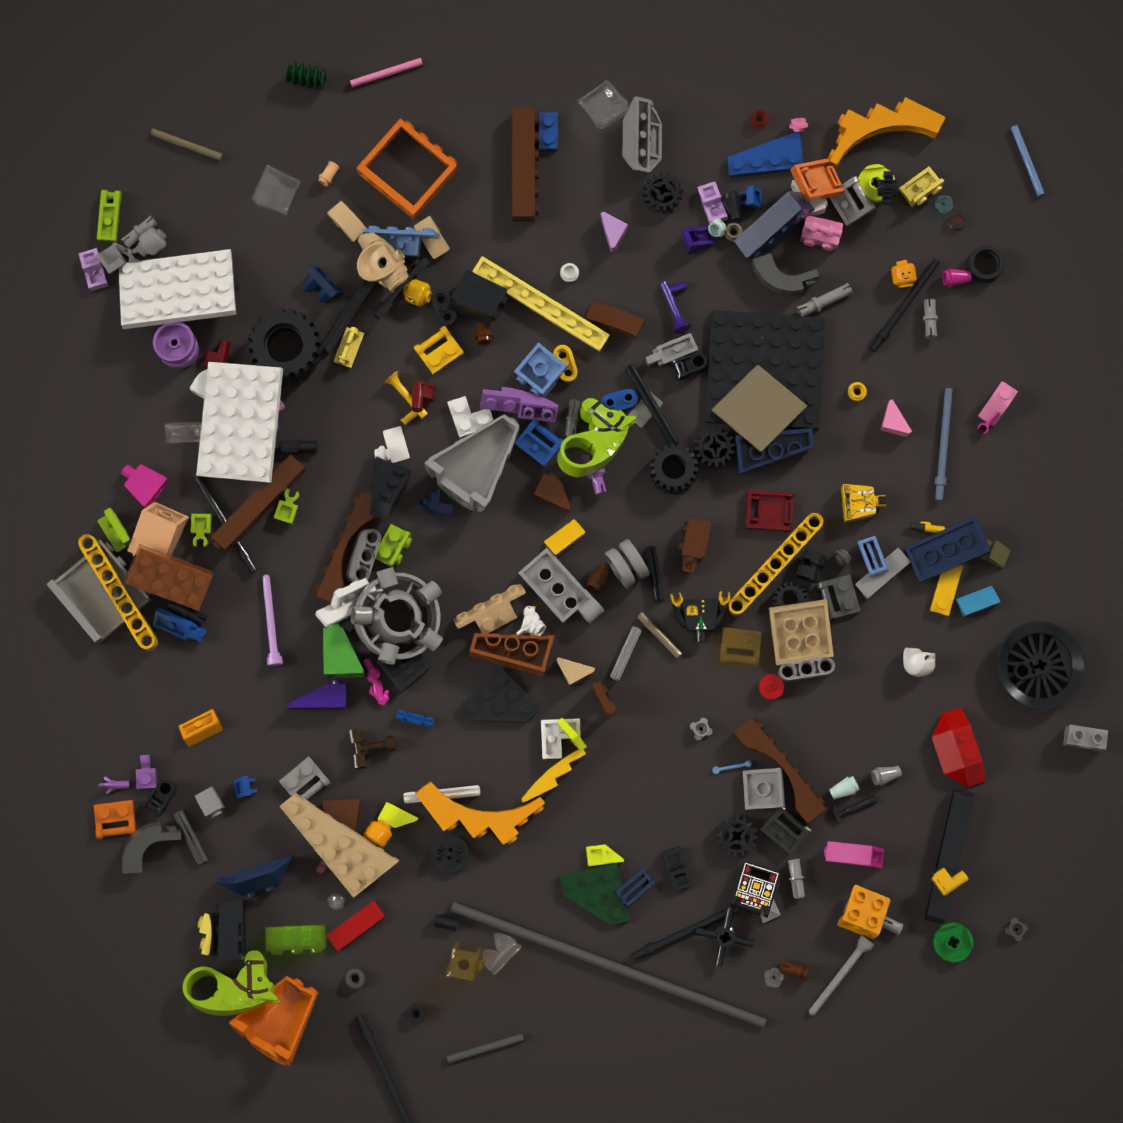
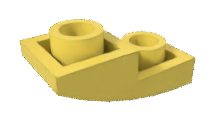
M204 913V917L201 916L199 919L198 928H200V933L207 935L206 938H202L200 949H202L201 954L211 956L214 945V925L211 914Z

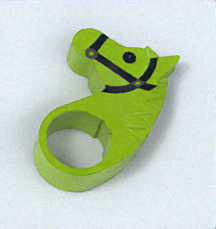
M594 398L584 400L579 415L583 421L589 424V431L570 435L564 439L557 456L558 465L561 470L573 477H583L602 469L619 451L628 429L634 425L637 416H626L621 410H610ZM571 447L582 448L591 454L592 460L586 464H575L566 457L564 451Z

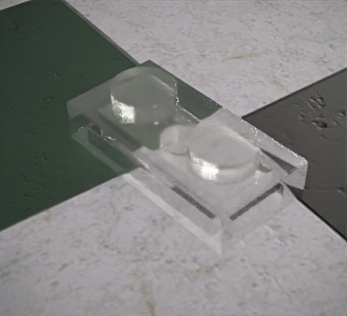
M202 422L165 423L167 443L200 442Z

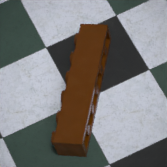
M512 107L513 222H535V215H539V204H535V197H539V186H535V179H539V168H535V161H539V150H535V143H539V132H535V125H539V114H535V107Z

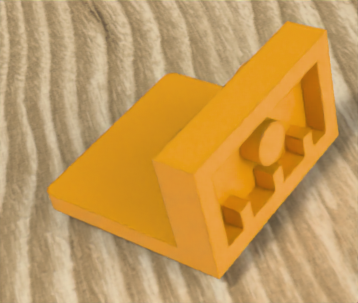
M854 885L845 913L839 918L837 926L874 940L880 934L890 898Z

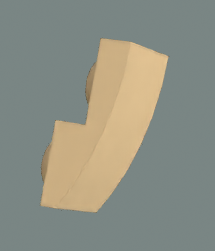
M342 201L327 212L337 227H340L352 242L363 234V228L367 229Z
M431 216L414 225L416 231L430 228L439 234V239L421 238L433 259L450 250Z

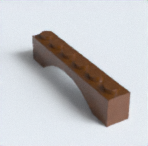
M361 491L360 496L356 495L353 505L355 507L353 512L348 513L345 523H347L346 528L340 531L337 539L340 542L337 548L334 547L330 554V558H332L330 565L325 566L322 573L324 575L322 583L318 582L315 593H317L316 597L319 600L331 604L334 592L339 588H345L343 565L347 549L362 529L377 520V517L370 515L371 495Z
M750 718L734 731L733 735L744 749L763 754L774 761L779 768H782L792 789L794 810L808 824L826 809L823 806L826 804L819 795L815 796L811 791L813 787L807 780L803 781L801 779L799 769L794 764L791 766L787 761L788 756L782 749L778 750L774 746L776 744L775 740L770 734L766 736L762 731L764 728L757 719L753 720Z

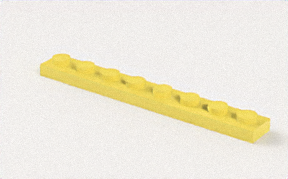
M483 256L472 271L508 289L506 295L599 352L610 337L605 331Z

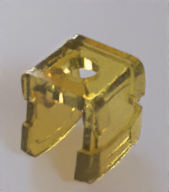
M457 941L453 948L451 947L450 954L452 955L446 975L475 981L477 972H481L483 960H480L481 946L478 947L477 953L458 949L460 941ZM466 959L469 962L470 966L467 970L459 968L458 962L460 960Z

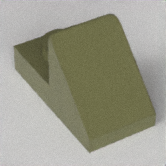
M987 540L992 552L979 558L1004 568L1011 550L997 540L994 542Z

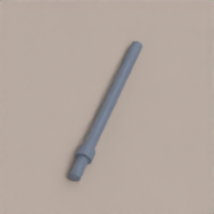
M945 388L938 474L935 477V500L943 501L944 486H946L947 481L945 471L953 391L951 388Z

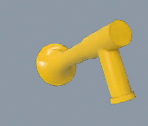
M396 371L383 384L388 383L394 386L412 407V395L401 384L398 378V371ZM423 408L422 412L411 411L400 420L407 426L417 415L423 419L428 413Z

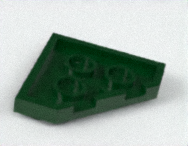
M617 863L560 876L563 894L609 925L629 921L627 908L614 893L621 886Z

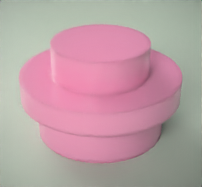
M806 118L791 119V124H789V128L793 129L794 132L804 131L808 127Z

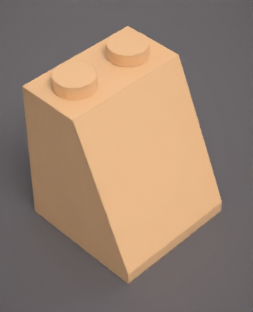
M157 502L152 503L142 510L128 551L135 556L137 548L141 544L171 556L189 517Z

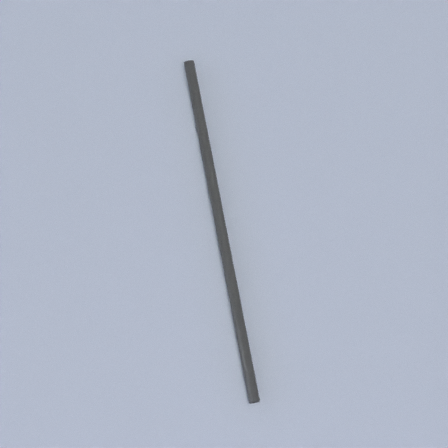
M453 902L451 911L761 1028L765 1026L766 1018Z

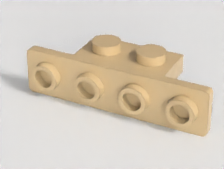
M521 584L512 585L507 591L493 595L490 600L484 603H478L468 612L458 614L453 621L458 629L476 621L481 633L488 634L517 618L510 601L526 592Z

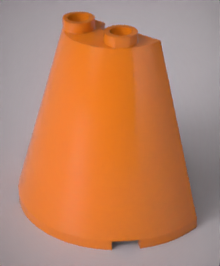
M286 976L275 985L274 995L279 999V1004L266 1003L255 1010L238 1014L229 1024L242 1038L245 1036L258 1051L281 1065L290 1066L319 993L312 987L304 988L303 982L299 979L294 978L293 980Z

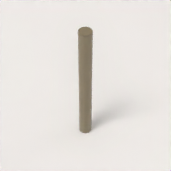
M154 128L151 131V136L219 161L222 159V153Z

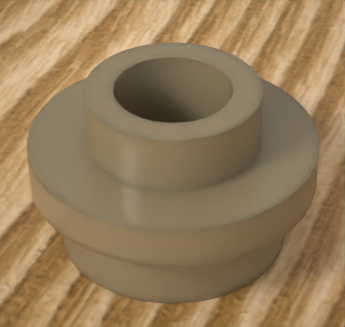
M730 223L726 226L724 235L727 240L734 242L743 233V229L737 223ZM735 230L737 234L733 236L730 234V231Z

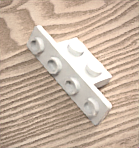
M364 578L360 581L352 582L345 588L337 589L333 594L331 605L316 611L315 615L325 627L351 616L352 607H355L358 596L369 582ZM374 586V587L369 591V594H371V595H373V596L375 597L377 594H379V593L382 592L383 590H382V589L376 590V588H375V586ZM367 598L364 600L363 607H368L370 603Z

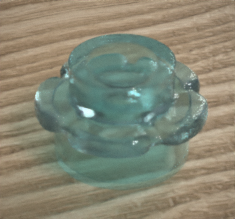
M947 195L937 197L935 208L940 213L951 211L953 208L951 197Z

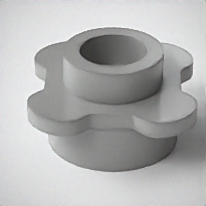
M701 718L700 721L690 724V729L693 730L696 740H701L702 737L712 734V729L709 728L706 718Z

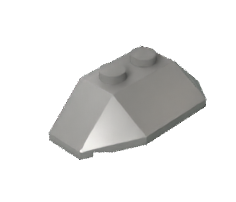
M636 96L633 98L623 119L622 157L633 170L650 173L662 160V122L653 107L652 100Z

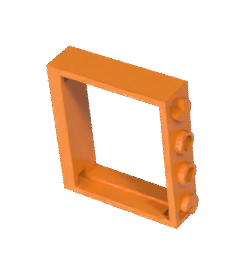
M400 118L356 169L362 178L415 220L456 174L458 166L457 161L449 155L447 157L442 153L443 150L437 144L432 145L428 141L429 138L424 133H418L409 121L406 120L404 122ZM401 130H404L448 167L414 206L368 169Z

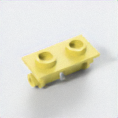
M346 327L333 362L352 368L365 333L358 331L355 327Z

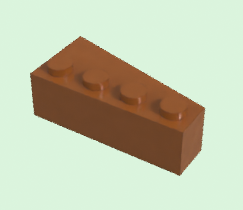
M474 633L469 657L544 677L554 635L524 636L518 634Z

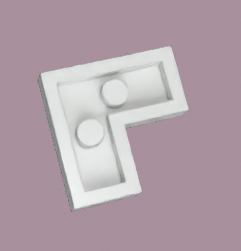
M466 396L447 402L459 438L466 437L476 432V429L493 421L490 410L483 409L471 413Z
M580 718L564 719L580 737ZM559 719L541 720L543 759H562L561 739L569 738L558 726L557 721Z

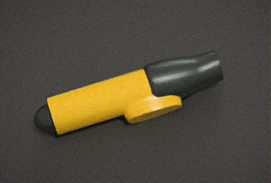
M930 522L910 524L911 530L919 532L938 533L947 529L945 526L931 525Z

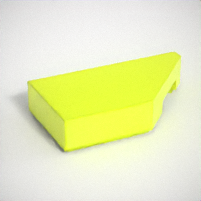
M563 718L557 721L558 726L579 750L582 751L587 747Z
M386 802L378 817V820H382L394 828L416 822L419 819Z
M605 844L586 847L588 866L624 862L621 856Z

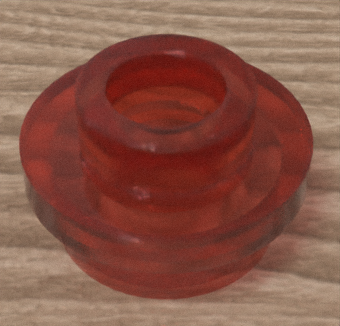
M756 110L751 114L750 122L755 128H764L769 122V116L764 110ZM761 117L763 121L758 122L756 118Z

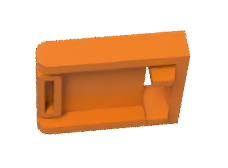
M829 158L797 164L790 169L805 202L839 196L844 193V189L839 188L842 184L833 165L827 166L831 163Z

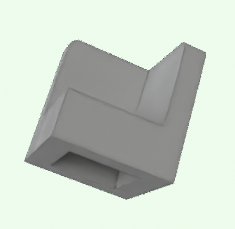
M111 245L96 255L109 274L127 263L115 245Z

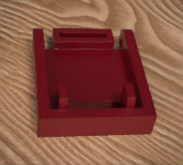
M748 490L746 529L791 532L792 527L784 526V524H792L794 501L786 500V498H793L794 493ZM751 501H758V518H751Z

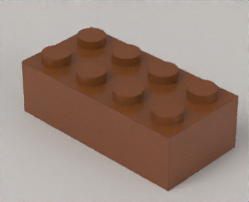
M139 544L125 582L130 586L199 611L213 574L208 569Z

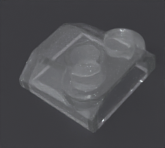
M607 79L577 100L578 104L592 119L595 127L599 129L607 128L626 114L629 108L628 102Z
M267 165L251 200L260 206H266L287 215L289 206L301 181Z

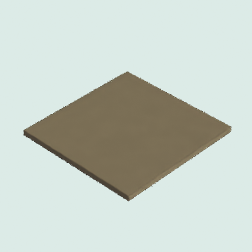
M757 365L712 409V412L757 450L762 452L807 408V405Z

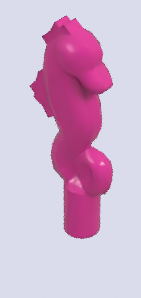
M368 658L363 663L367 669L366 677L373 684L369 694L374 696L378 704L383 706L389 700V691L385 690L383 694V684L378 679L381 671L378 668H374L370 658Z

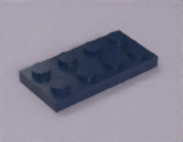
M976 516L905 547L920 583L992 552Z

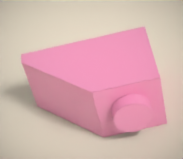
M1002 381L978 417L986 422L995 412H998L999 415L991 423V426L994 427L1018 391Z

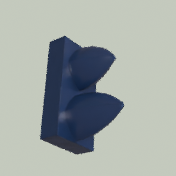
M319 265L311 266L307 270L309 274L304 282V291H311L321 286L318 295L319 302H328L333 298H339L343 294V291Z

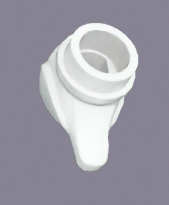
M527 606L524 609L522 627L516 634L530 633L531 635L538 636L543 634L546 625L543 624L538 613L535 612V606Z

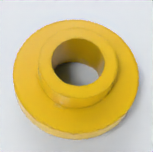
M860 382L852 383L848 388V396L853 401H861L867 394L865 385ZM858 389L860 395H855L854 390Z

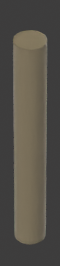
M643 612L637 616L676 658L682 654Z

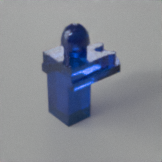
M437 489L436 492H431L430 500L427 498L420 500V505L428 507V512L452 515L453 505L439 502L440 489Z

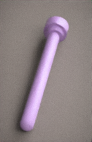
M264 575L262 581L270 648L267 666H279L283 664L282 656H280L277 650L271 583L269 575Z

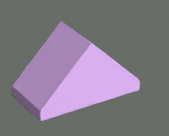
M602 212L600 215L610 252L613 253L627 231L628 224L606 212Z

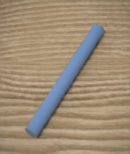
M1018 125L1013 126L1011 131L1038 197L1045 194Z

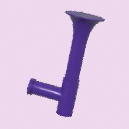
M667 281L661 283V290L675 318L676 329L674 334L687 331L692 327V324H687L683 320L673 293L688 289L686 281L669 287Z

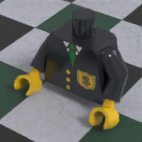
M720 591L719 599L683 600L680 592L678 599H674L673 594H671L670 598L673 603L674 617L687 632H695V643H707V632H714L715 628L720 627L726 617L730 593L728 592L727 598L721 597L722 591Z

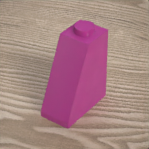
M828 841L824 849V856L826 857L825 861L882 869L884 849L875 846Z

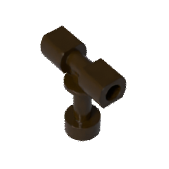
M361 728L349 730L351 744L354 745L355 755H353L355 769L367 768L366 755H369V751L387 748L388 752L396 750L393 735L385 736L386 740L367 743V740H363Z

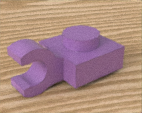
M140 755L141 769H136V789L155 788L157 786L156 768L150 769V755Z

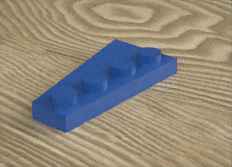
M800 132L789 134L727 157L729 177L790 171L794 165L804 163Z

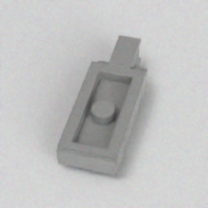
M689 333L657 346L656 349L652 350L653 354L647 356L645 361L648 367L658 363V366H664L674 359L698 352L699 349L692 334Z

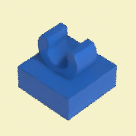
M754 185L747 186V191L741 192L742 196H747V200L742 201L741 204L746 207L750 206L753 209H761L762 190Z
M248 776L233 780L237 799L248 797L257 792V789L250 788V783L256 781L254 778L249 779Z

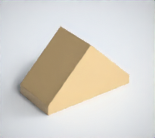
M557 658V664L569 686L594 674V667Z

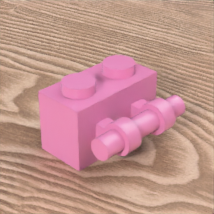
M808 215L805 218L800 242H804V245L811 247L815 245L821 246L822 249L827 251L837 250L843 223Z

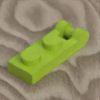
M101 191L97 230L98 241L117 242L120 202L122 199L121 191ZM108 199L113 200V203H107Z

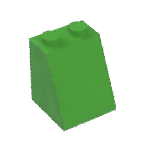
M339 624L323 628L324 675L327 678L366 677V672L344 628L340 627Z

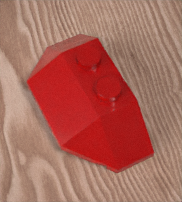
M962 708L942 713L931 738L943 774L966 787L985 782L983 760L971 725Z

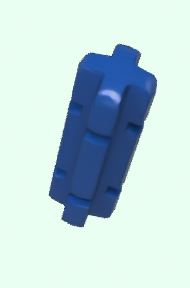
M398 710L396 719L404 722L405 720L407 723L419 726L424 725L427 728H432L434 724V719L431 717L425 718L423 715L411 712L406 713L403 710Z

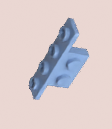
M369 226V229L363 228L364 234L375 233L382 236L393 246L395 251H401L404 256L420 257L421 238L439 239V234L430 228H423V231H416L415 228L406 227L405 230H398L397 227L380 229L378 226Z

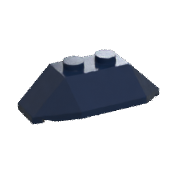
M290 855L216 878V882L241 896L246 895L247 898L258 895L257 891L265 889V892L276 890V886L282 883L294 859Z

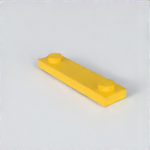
M963 565L940 574L930 607L931 612L949 616Z

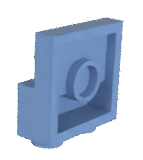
M538 342L514 372L519 383L523 386L527 383L532 387L530 391L533 394L541 395L545 398L557 384L556 381L568 366Z

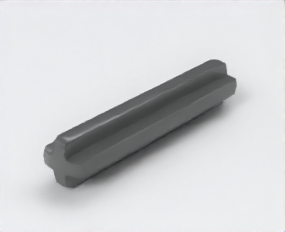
M184 811L176 812L174 818L197 864L205 863L207 857Z

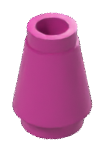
M948 268L942 273L943 285L948 287L971 282L972 278L971 272Z

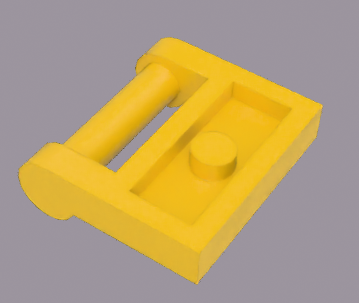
M445 326L441 327L439 332L422 344H417L413 347L433 375L464 354ZM443 337L447 339V342L430 354L426 355L424 353L426 349Z

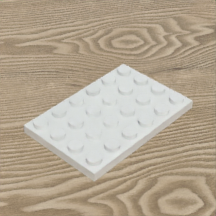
M231 249L143 260L142 262L135 263L128 262L119 267L122 329L236 315Z
M208 362L196 476L271 483L283 368Z

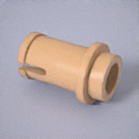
M329 161L323 173L319 174L318 181L322 185L328 186L332 183L331 180L340 167L334 162Z

